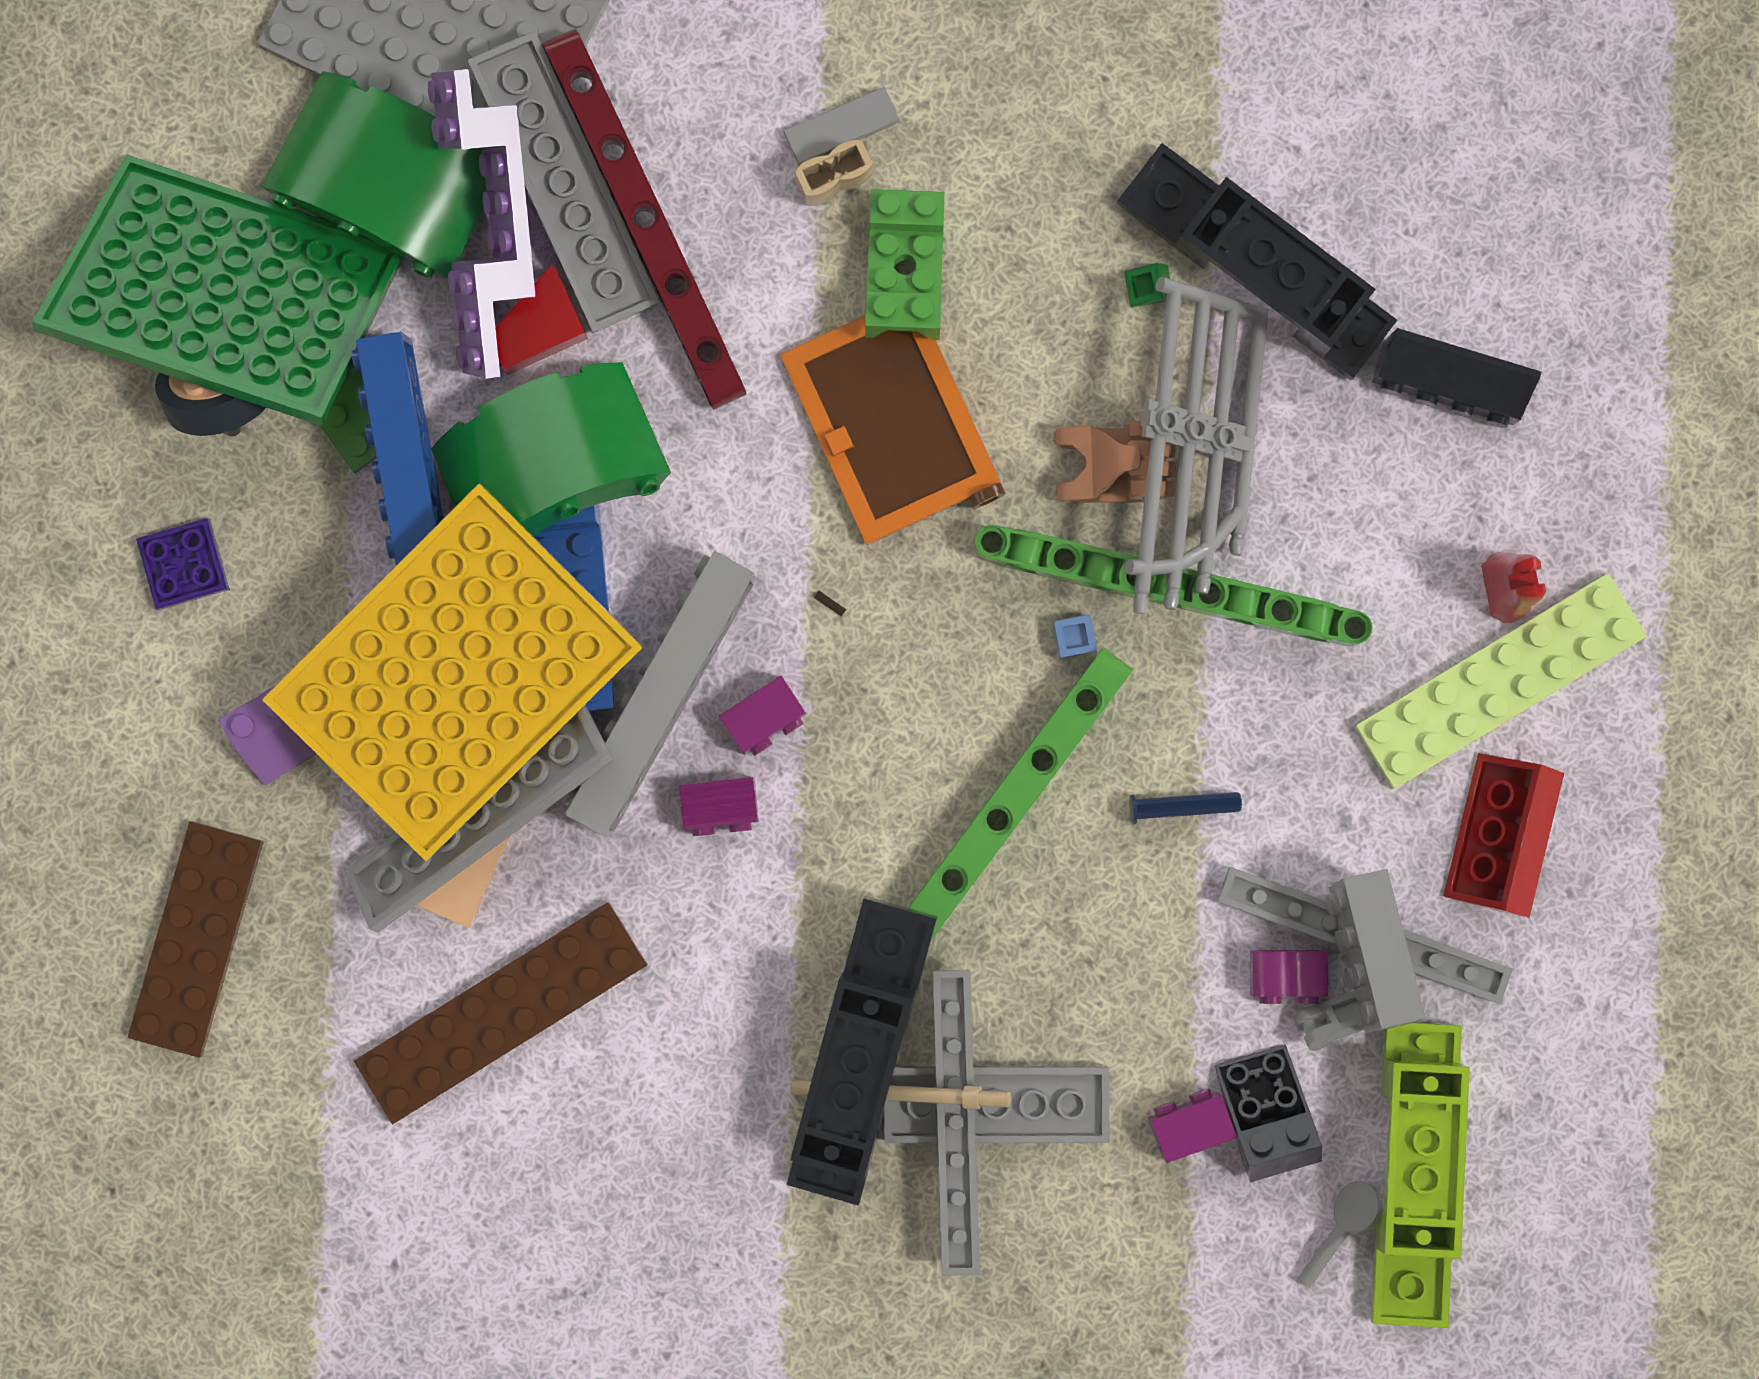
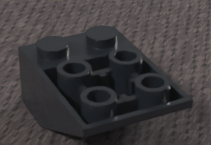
M1286 1044L1214 1065L1226 1108L1237 1135L1236 1142L1250 1183L1322 1162V1144Z

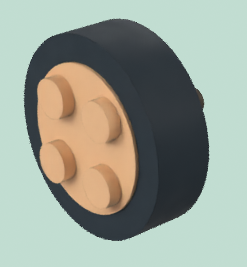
M160 372L155 381V391L168 422L173 428L185 434L209 436L226 432L228 436L233 437L241 432V426L255 419L266 409V407Z

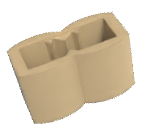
M862 140L847 141L833 149L829 156H817L803 162L795 171L796 184L806 205H819L832 199L839 190L853 189L867 182L873 175V162Z

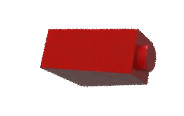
M555 266L548 268L534 283L535 297L521 298L495 328L499 368L503 367L507 375L588 339Z

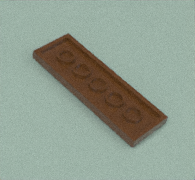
M189 821L127 1038L198 1058L203 1056L264 841Z

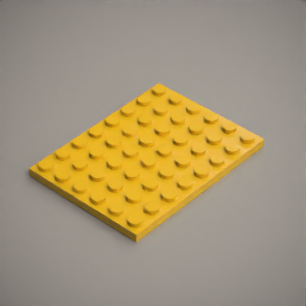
M478 484L262 700L402 839L427 861L643 646L481 484Z

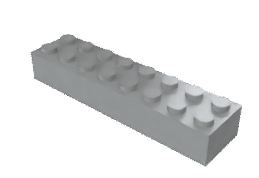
M715 550L710 558L704 555L694 573L698 579L692 591L688 588L683 591L676 604V608L680 611L673 623L667 621L657 638L661 643L655 656L650 653L647 655L638 672L643 676L636 689L632 686L629 687L620 703V706L625 708L618 721L612 719L602 735L613 761L584 781L581 786H577L569 792L564 802V805L569 807L565 813L566 816L604 837H612L757 580L754 572Z

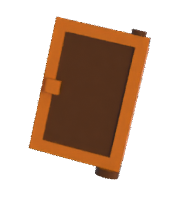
M866 315L788 350L780 354L862 537L866 545H869L967 499L972 509H977L998 500L1006 493L936 340H931L918 331L887 330L873 338H865Z

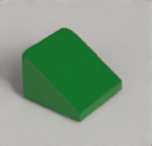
M1154 263L1124 272L1131 308L1166 302L1167 294L1156 290V282L1160 277L1170 279L1168 265Z

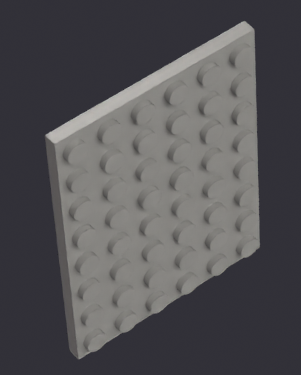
M279 0L257 44L261 48L318 76L321 75L322 71L351 78L365 92H368L370 87L373 86L435 116L434 104L430 102L428 96V82L432 80L431 73L469 70L472 107H488L467 63L468 59L533 31H536L542 44L576 28L586 47L610 0Z

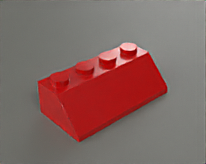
M1478 753L1443 897L1530 918L1562 786L1563 772L1542 764Z

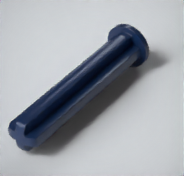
M1238 792L1136 799L1135 795L1129 796L1132 825L1137 824V819L1240 812L1242 809V799Z

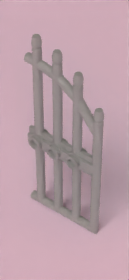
M1160 277L1156 282V290L1167 294L1155 401L1146 400L1145 411L1141 413L1140 426L1143 427L1142 437L1151 439L1139 553L1138 560L1129 559L1125 564V573L1136 575L1134 589L1136 596L1133 598V610L1136 614L1146 613L1151 575L1166 574L1165 588L1167 591L1164 593L1165 609L1176 610L1179 602L1178 590L1180 589L1183 570L1198 563V577H1196L1195 583L1196 593L1208 594L1211 584L1209 576L1212 574L1214 552L1229 534L1232 535L1229 541L1230 554L1236 556L1242 554L1269 309L1165 277ZM1181 298L1196 303L1184 409L1170 405ZM1210 307L1225 311L1213 417L1199 413ZM1239 316L1253 320L1242 425L1228 421ZM1167 443L1180 447L1169 556L1165 560H1153L1165 444ZM1195 451L1209 455L1200 545L1184 553ZM1226 459L1238 462L1234 503L1231 511L1217 525L1223 461Z

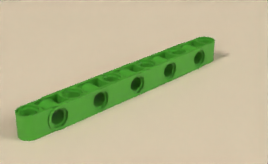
M997 525L983 527L975 538L974 549L976 554L985 561L1005 565L1014 570L1132 598L1136 596L1134 592L1135 587L1131 586L1126 579L1125 564L1129 559L1138 560L1137 556ZM994 534L1001 540L1002 547L995 553H989L982 548L981 539L985 535ZM1060 551L1068 552L1073 558L1072 568L1068 570L1059 569L1054 563V555ZM1192 569L1182 571L1181 585L1178 590L1179 602L1177 608L1314 641L1335 643L1343 646L1361 644L1371 636L1373 624L1371 619L1361 611L1213 574L1209 576L1211 579L1210 586L1216 590L1217 600L1214 604H1206L1200 599L1199 594L1196 593L1197 571ZM1166 574L1151 575L1150 591L1147 595L1149 602L1164 605V593L1167 591L1165 588ZM1275 602H1282L1288 607L1289 617L1285 622L1278 621L1273 617L1272 606ZM1348 619L1356 620L1361 626V634L1357 639L1349 637L1344 630V625Z
M1103 647L909 905V909L938 916L932 939L1133 669ZM1089 691L1095 696L1096 705L1093 710L1083 711L1077 706L1076 697L1079 692ZM1037 750H1044L1051 756L1052 763L1046 771H1039L1032 765V755ZM994 809L1003 811L1007 816V824L1000 831L990 829L987 824V816ZM950 869L958 870L963 877L961 887L954 891L945 889L942 884L943 874Z

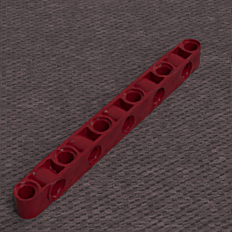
M575 28L542 43L584 138L711 408L715 410L747 395L736 367L580 34ZM581 77L587 78L592 83L590 89L582 93L576 92L571 87L573 81ZM608 145L620 146L623 150L622 156L617 160L605 158L603 150ZM646 211L655 217V221L650 227L643 228L636 225L634 222L635 216L639 212ZM673 278L683 280L687 287L686 290L680 295L670 294L665 288L669 280ZM701 346H713L718 352L716 360L710 363L701 361L697 357V351Z

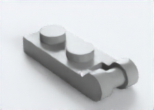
M1355 991L1304 1008L1295 1014L1294 1020L1299 1030L1305 1032L1304 1040L1309 1050H1320L1331 1041L1364 1030V1026H1358L1354 1014V1005L1358 1004ZM1327 1020L1328 1024L1318 1027V1022Z

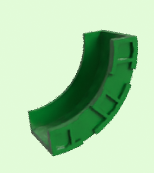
M322 71L261 187L273 194L271 200L287 210H291L294 206L338 223L337 228L345 234L357 238L360 234L413 264L411 269L425 278L432 279L433 275L448 278L449 271H452L451 262L458 261L484 211L483 193L486 191L485 176H482L479 169V156L483 154L482 147L439 149L438 142H435L432 134V121L436 119L434 115L373 86L370 87L368 92H365L351 78Z
M623 362L581 366L579 374L562 378L559 372L534 379L478 407L479 415L467 424L459 421L435 443L431 450L454 506L456 507L478 484H481L532 536H535L559 520L572 518L579 514L581 510L623 497L635 495L648 496L657 492L663 481L671 474V471Z

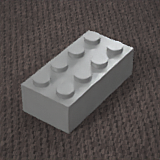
M1388 869L1343 878L1328 887L1330 894H1326V904L1330 915L1336 916L1339 930L1335 931V939L1340 953L1345 952L1348 967L1344 969L1345 979L1348 988L1355 991L1358 1004L1354 1005V1014L1358 1026H1364L1365 1034L1426 1019Z

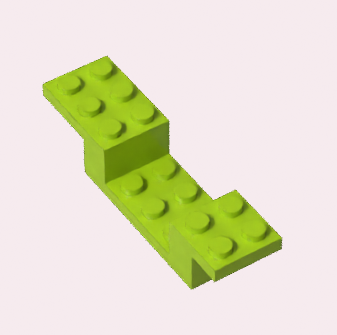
M1414 1022L1384 1030L1381 1096L1389 1099L1385 1201L1380 1219L1375 1225L1371 1302V1322L1373 1324L1434 1328L1449 1327L1452 1258L1461 1259L1470 1074V1067L1460 1064L1461 1025Z

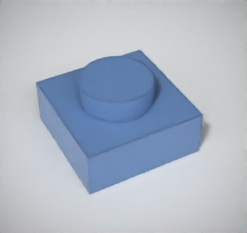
M1091 615L1053 622L1060 659L1097 652Z

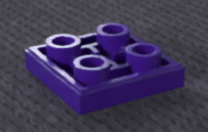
M202 519L136 539L156 610L166 609L230 590L210 519Z

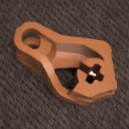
M1130 421L1127 424V428L1072 426L1056 429L1054 433L1055 444L1066 449H1076L1086 457V468L1074 481L1061 482L1057 485L1056 500L1064 503L1144 502L1151 439L1142 437L1143 427L1140 426L1141 421ZM1167 443L1165 444L1159 500L1174 496L1173 481H1167V478L1175 477L1176 465L1175 461H1166V459L1175 456V446Z

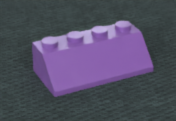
M275 686L218 720L237 753L264 785L316 755L262 700Z

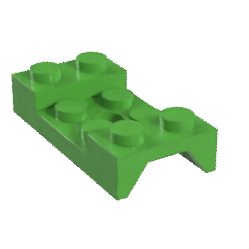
M871 189L865 338H873L887 330L918 331L931 340L940 339L945 192ZM900 261H909L915 266V270L910 274L903 275L898 273L894 267Z

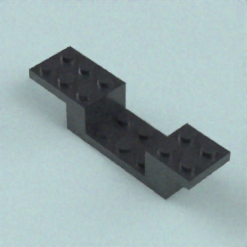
M1163 143L1160 144L1117 200V205L1202 269H1205L1210 262L1298 327L1292 337L1349 380L1356 376L1398 321L1369 299L1376 290L1373 286L1227 176L1218 185Z
M867 896L863 898L846 965L838 980L790 1159L793 1162L786 1185L859 1206L877 1142L878 1128L903 1036L909 1024L938 916Z

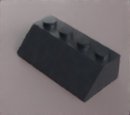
M1397 328L1384 340L1372 383L1381 385L1379 390L1390 395L1401 396L1402 392L1416 396L1415 401L1420 404L1436 407L1437 403L1450 406V411L1456 415L1472 417L1473 414L1487 417L1486 423L1492 426L1508 428V424L1514 425L1521 420L1539 382L1542 371Z

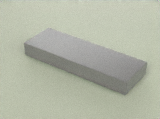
M884 86L784 130V134L798 166H800L808 159L831 153L833 149L844 142L861 140L899 123V117Z

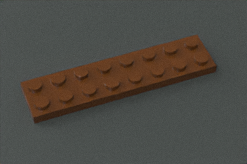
M607 902L355 1059L354 1063L393 1125L646 967L648 963L611 903Z

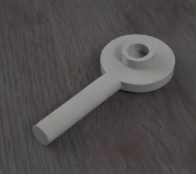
M1355 1181L1346 1185L1339 1192L1334 1203V1217L1337 1225L1298 1277V1280L1308 1288L1312 1286L1349 1233L1361 1235L1375 1227L1382 1212V1198L1374 1186L1363 1181Z

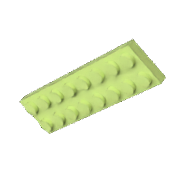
M1606 573L1354 725L1391 788L1396 789L1644 639L1647 635L1609 573Z

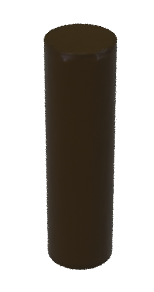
M818 591L814 597L841 617L847 610L821 591Z

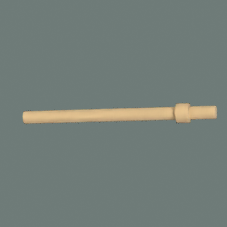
M792 1080L791 1094L807 1096L811 1081ZM890 1085L886 1100L963 1105L964 1109H980L981 1106L1010 1107L1011 1093L982 1090L981 1086H964L963 1089Z

